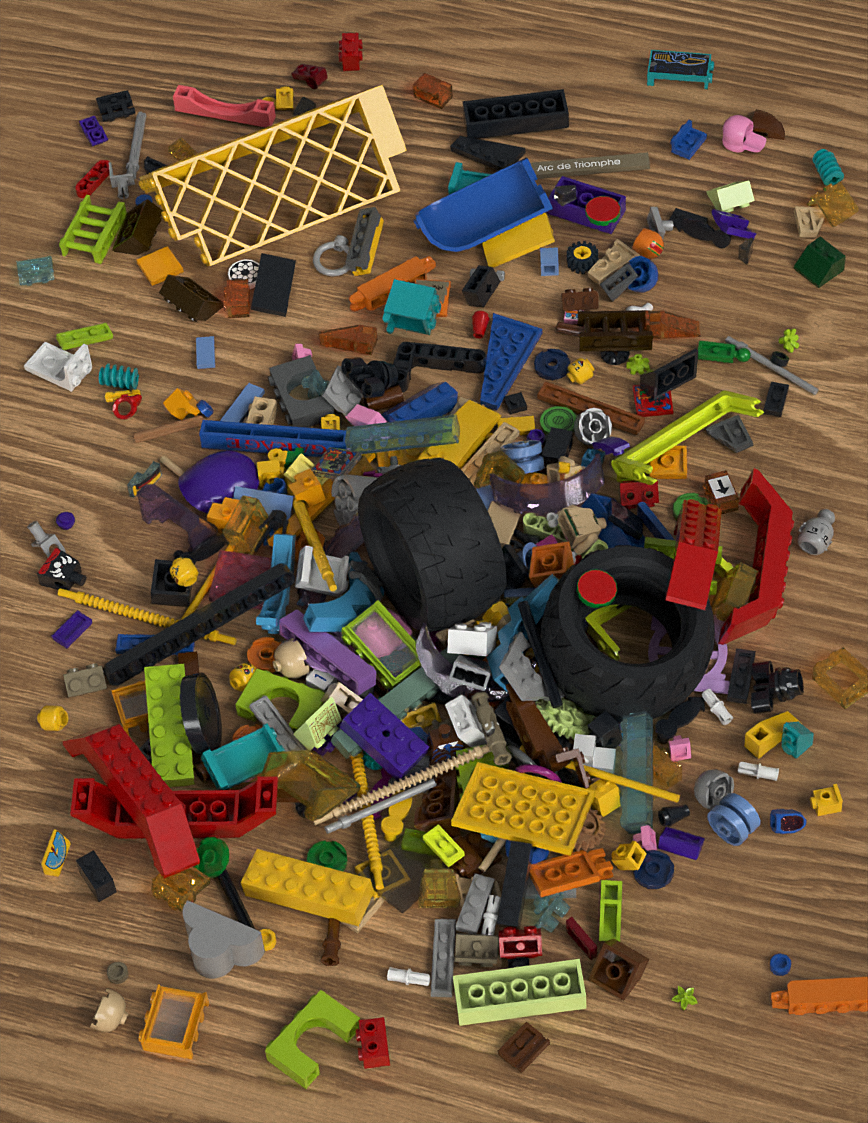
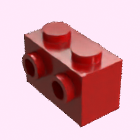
M342 33V40H339V50H342V52H339V62L343 64V71L360 70V61H363V54L360 49H363L362 39H359V33Z
M635 480L618 481L620 504L625 506V508H636V505L642 501L648 507H654L655 503H659L658 480L653 485Z
M526 926L524 929L516 930L515 927H505L503 930H499L500 958H536L542 956L541 928L537 929L536 926Z
M385 1018L359 1020V1029L355 1030L357 1042L361 1041L362 1048H358L359 1061L364 1062V1069L390 1066Z

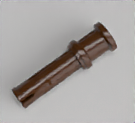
M334 918L328 919L327 936L322 943L324 952L320 961L326 966H336L339 964L338 950L341 948L339 940L340 921Z

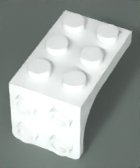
M44 342L24 365L26 371L71 392L93 368L88 345L83 344L73 355L47 342Z

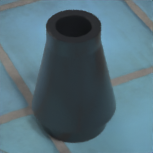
M686 804L662 807L658 811L659 822L662 826L668 827L690 815Z

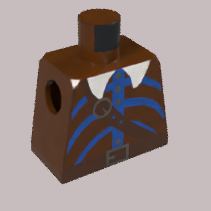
M442 724L438 729L428 732L426 744L429 746L427 756H429L430 766L436 763L440 764L442 761L446 762L447 758L451 760L452 756L456 758V751L465 749L464 743L458 738L453 725Z

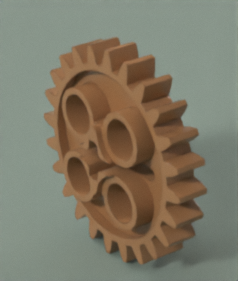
M591 807L574 846L577 852H579L581 847L584 851H587L588 847L594 849L595 845L599 846L600 841L602 842L605 835V822L601 821L603 816L597 815L598 811L591 810Z

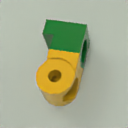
M275 448L269 451L268 460H279L280 467H284V471H287L299 454L302 453L304 455L303 448H296L295 451H282Z

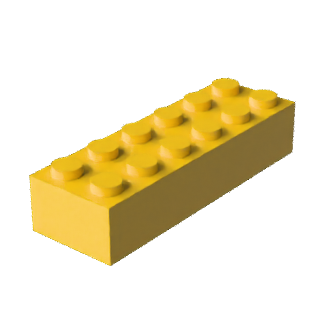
M260 849L256 850L241 881L245 896L326 918H334L340 922L355 926L360 925L374 893L370 878Z

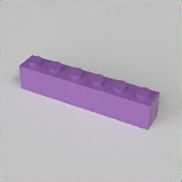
M295 610L279 620V634L286 640L294 638L293 642L297 640L309 658L359 696L376 685V670L373 666L363 661L359 655L354 654L346 645L341 644L333 635L327 632H309L303 620L304 614L299 610Z

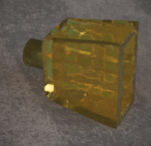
M440 859L431 860L430 868L424 869L421 877L418 907L458 908L461 895L454 870L443 868L442 860Z

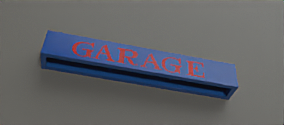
M202 420L199 433L201 447L207 449L269 453L270 450L275 448L282 451H295L296 448H303L304 456L323 457L331 448L349 451L350 449L349 431Z

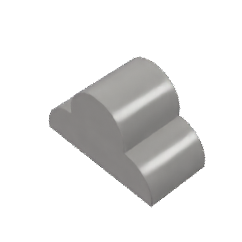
M188 900L185 903L183 918L188 935V943L195 970L201 976L210 979L220 978L229 973L234 965L249 966L262 958L265 950L260 931Z

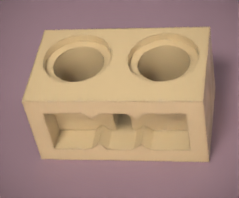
M254 397L253 403L249 404L248 418L245 417L244 423L273 425L278 412L276 400Z
M340 682L331 684L321 699L325 703L332 697L339 714L344 718L363 700Z

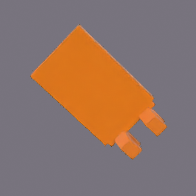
M603 848L591 850L588 853L580 850L579 852H573L571 856L562 855L531 864L529 876L540 897H545L596 883L601 879L612 878L613 873L611 870L613 866L610 861L606 862L604 859L606 854Z

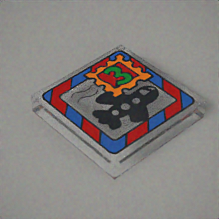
M329 447L311 470L315 476L335 479L337 476L347 475L362 456L358 451Z

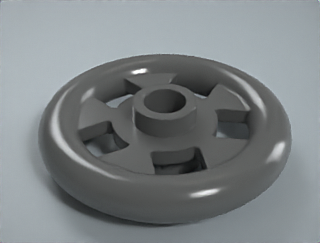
M513 745L506 747L512 756L511 761L517 767L524 764L537 765ZM525 772V774L544 778V776L540 774Z

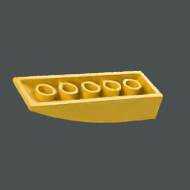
M468 400L439 430L418 460L439 457L451 461L462 469L501 418V414Z

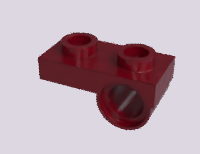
M300 64L291 73L293 79L306 81L307 85L312 89H317L328 79L325 67Z

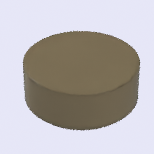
M114 962L109 965L107 976L110 982L121 984L127 980L129 972L124 963Z

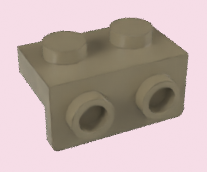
M97 663L87 665L85 670L79 671L78 668L67 670V674H63L68 698L107 689L103 668L98 666Z
M457 933L454 962H459V965L462 966L480 963L482 967H493V964L498 962L499 935Z

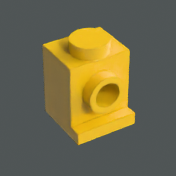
M279 460L257 462L260 488H264L266 482L272 484L274 478H285V475H283L285 473L284 467H280Z
M833 784V787L813 791L812 797H810V805L812 809L816 810L817 816L842 811L843 800L837 784Z
M632 841L631 844H619L611 854V861L620 871L639 870L647 853L636 841Z

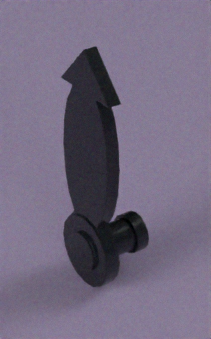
M684 215L672 220L679 232L683 230L694 238L705 241L712 240L718 248H726L731 242L732 235L726 234L721 229L714 230L711 226L700 220L684 219Z
M222 529L223 533H218L205 539L192 552L177 550L173 558H189L195 565L196 561L205 560L217 553L225 544L229 545L235 532Z
M688 697L687 700L689 701L678 705L671 712L668 719L659 720L655 726L657 741L661 744L668 743L669 739L676 735L677 728L691 723L699 714L700 709L704 712L703 697Z

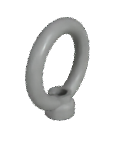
M337 235L334 241L324 243L316 249L313 255V264L317 271L323 275L334 277L343 275L350 270L347 264L339 269L332 270L325 268L320 263L321 254L331 248L339 252L345 251L348 255L350 246H348L349 241L346 237Z

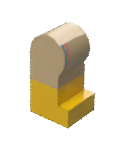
M503 601L492 605L482 617L485 622H491L494 626H497V630H501L511 621L508 607Z

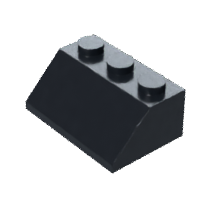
M695 348L682 352L649 371H645L640 376V388L655 400L696 378L698 350Z

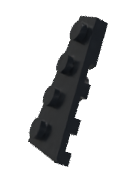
M460 136L450 145L452 152L498 171L518 162L526 153L523 147Z

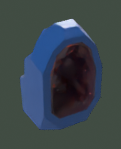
M775 809L770 813L771 830L775 833H795L802 830L807 824V820L801 812L793 809Z

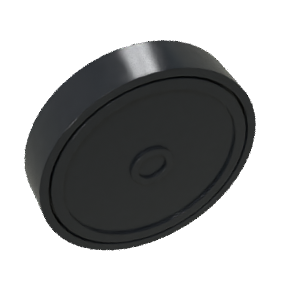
M204 673L186 675L183 677L180 686L182 720L192 748L197 754L201 755L207 750L213 751L221 746V714L215 690L207 675Z

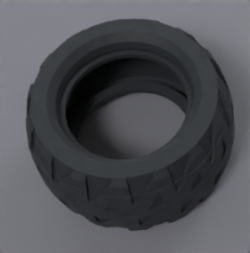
M439 457L417 460L389 470L364 488L359 498L358 515L369 558L391 603L411 627L421 630L423 623L424 632L449 629L455 626V624H463L477 618L500 600L506 587V566L501 544L492 519L480 495L458 466L451 461Z
M617 545L601 551L596 550L587 554L578 564L572 565L562 575L550 593L541 623V642L557 686L566 699L573 701L590 715L598 717L606 711L620 723H630L643 719L648 721L658 718L681 704L695 690L707 670L715 638L714 617L709 598L705 610L666 601V592L674 559L663 552L631 545ZM590 570H601L610 574L617 583V593L610 605L634 606L653 615L668 632L672 649L663 657L642 664L619 662L601 653L588 639L582 621L590 613L599 608L587 606L579 599L576 589L579 578Z

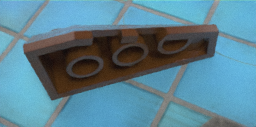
M453 767V770L448 769V772L443 771L442 775L438 773L437 777L433 776L432 779L435 780L436 786L430 788L428 793L423 795L421 806L415 810L414 827L427 833L439 824L451 838L460 835V828L451 826V820L460 802L457 782L458 771L455 767Z

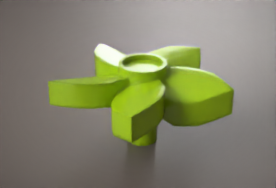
M680 986L677 988L679 995L674 996L671 1000L681 1002L683 1011L687 1008L688 1004L695 1005L698 1003L696 998L692 996L694 988H688L685 992Z

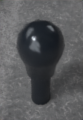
M516 528L514 530L513 536L520 539L525 545L529 542L536 545L542 541L537 535L523 533Z

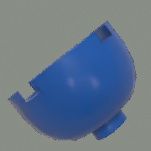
M636 256L630 259L628 262L638 274V277L628 286V289L637 293H645L651 290L658 281L657 266L650 259L643 256ZM628 271L625 273L627 276L631 275Z

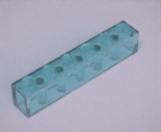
M457 414L347 427L345 444L347 450L356 452V455L459 443L460 426Z
M647 711L630 713V715L623 716V721L620 725L623 733V740L620 742L623 752V759L620 760L623 777L653 786V718ZM621 785L622 796L620 797L622 815L620 816V824L622 828L629 834L641 833V827L646 825L653 829V795Z

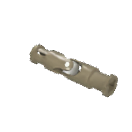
M478 692L471 697V703L475 705L477 719L482 724V731L487 745L494 755V763L496 765H505L511 761L512 756L506 749V741L497 723L493 707L489 705L488 694Z

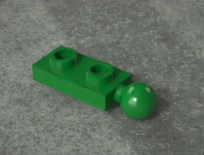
M699 341L698 359L733 363L734 358H737L740 362H747L751 357V353L747 348H740L736 351V345Z

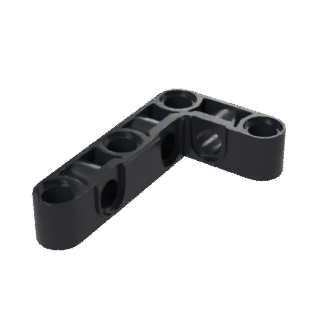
M402 342L398 346L393 362L398 372V380L395 386L399 385L402 393L406 392L411 380V371L416 366L448 371H465L466 373H483L486 368V354L480 349Z

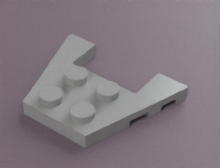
M337 366L322 396L338 412L341 411L346 416L357 404L359 405L363 395L343 373L341 366Z
M520 631L513 637L514 641L510 643L509 651L504 655L499 668L521 701H538L539 699L549 701L541 676L534 671L530 660L522 653L531 645ZM557 686L558 691H559V694H560V697H561V698L564 697L565 695L562 693V691H561V690L559 689V687Z

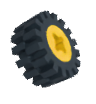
M578 241L577 245L573 243L572 247L569 246L566 252L568 268H571L572 272L576 270L577 274H579V271L582 274H585V271L588 273L598 261V249H596L595 245L592 246L590 242L586 244V241H583V244Z

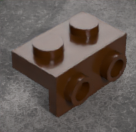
M584 288L583 292H576V289H567L565 293L561 294L563 311L599 308L598 291H594L593 288Z

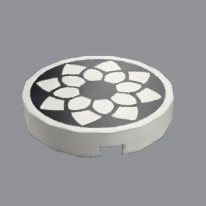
M245 259L232 264L228 271L231 285L238 289L254 288L259 263Z

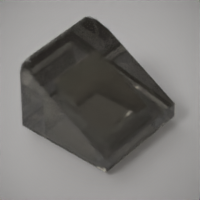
M302 97L293 115L297 116L315 109L316 103Z
M575 185L557 186L554 188L555 200L561 206L576 200Z
M752 237L739 245L738 258L745 264L749 263L753 252L754 239Z

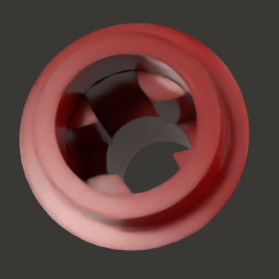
M476 311L472 316L474 338L482 339L484 337L490 320L488 313L485 311Z

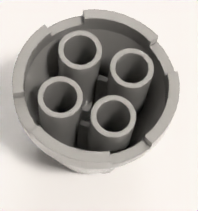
M347 474L335 478L331 496L335 497L336 509L333 511L337 522L343 529L357 517V520L351 523L344 531H357L361 529L358 518L359 498L364 488L378 477Z

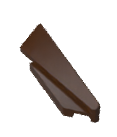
M510 683L506 684V689L510 695V700L506 701V709L527 756L532 760L538 758L540 766L553 772L571 763L570 759L553 763L551 755L557 754L556 750L561 749L562 746L534 701H521Z

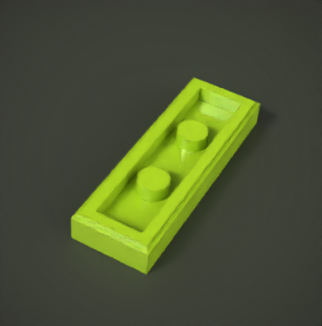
M107 323L58 333L56 334V339L62 350L80 347L83 344L89 345L113 339V333Z

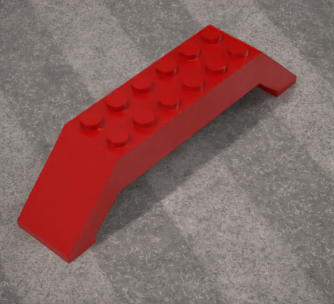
M755 468L741 488L739 505L744 506L758 525L747 605L739 609L733 608L721 626L718 642L721 645L767 626L770 620L775 618L777 610L781 609L784 603L782 593L786 587L784 578L788 572L786 562L790 557L788 547L792 541L790 531H792L794 526V520H792L793 511L762 473Z
M693 499L683 501L674 527L676 544L672 571L666 592V601L705 610L719 548L722 509L714 504H700L697 500Z
M120 724L96 728L63 741V746L72 758L80 754L86 757L144 833L154 860V866L164 879L200 864L182 803Z
M278 776L257 777L256 781L240 790H179L172 792L182 803L193 838H206L208 836L240 838L276 815ZM74 778L70 811L72 817L118 839L146 838L108 786L96 782L95 778Z

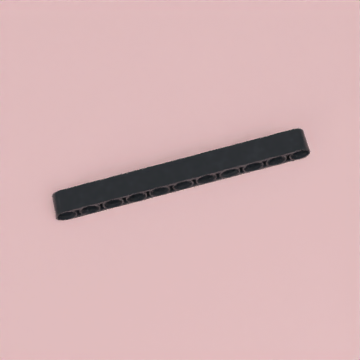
M280 563L107 662L103 667L104 675L111 685H121L143 672L144 667H151L290 587L295 582V575L286 564Z

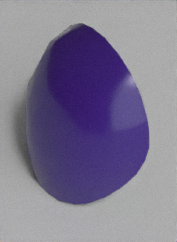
M232 450L219 451L201 459L188 468L179 477L178 485L185 499L193 507L208 513L213 502L222 504L225 497L233 499L235 486L257 490L259 485L258 470L254 462L244 454Z

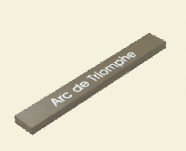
M648 152L530 163L538 179L650 169Z

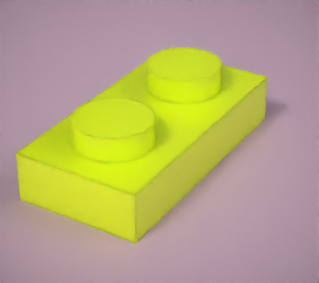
M439 824L422 836L423 841L448 868L465 856L464 851Z

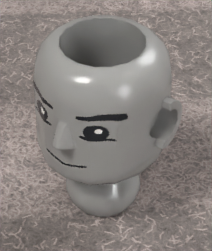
M828 509L820 510L817 517L809 519L800 526L798 530L800 534L797 540L798 545L804 552L811 555H820L828 550L827 548L832 543L831 539L834 535L832 524L835 521V514Z

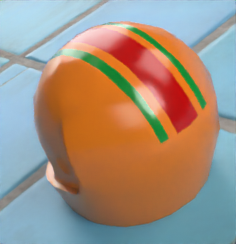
M644 228L636 238L632 249L640 254V256L655 259L662 253L664 242L657 232Z

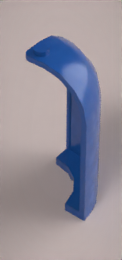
M526 157L422 208L414 214L416 219L413 221L417 229L421 228L433 245L442 250L458 252L470 249L553 208L541 184L537 186L535 180L538 178Z

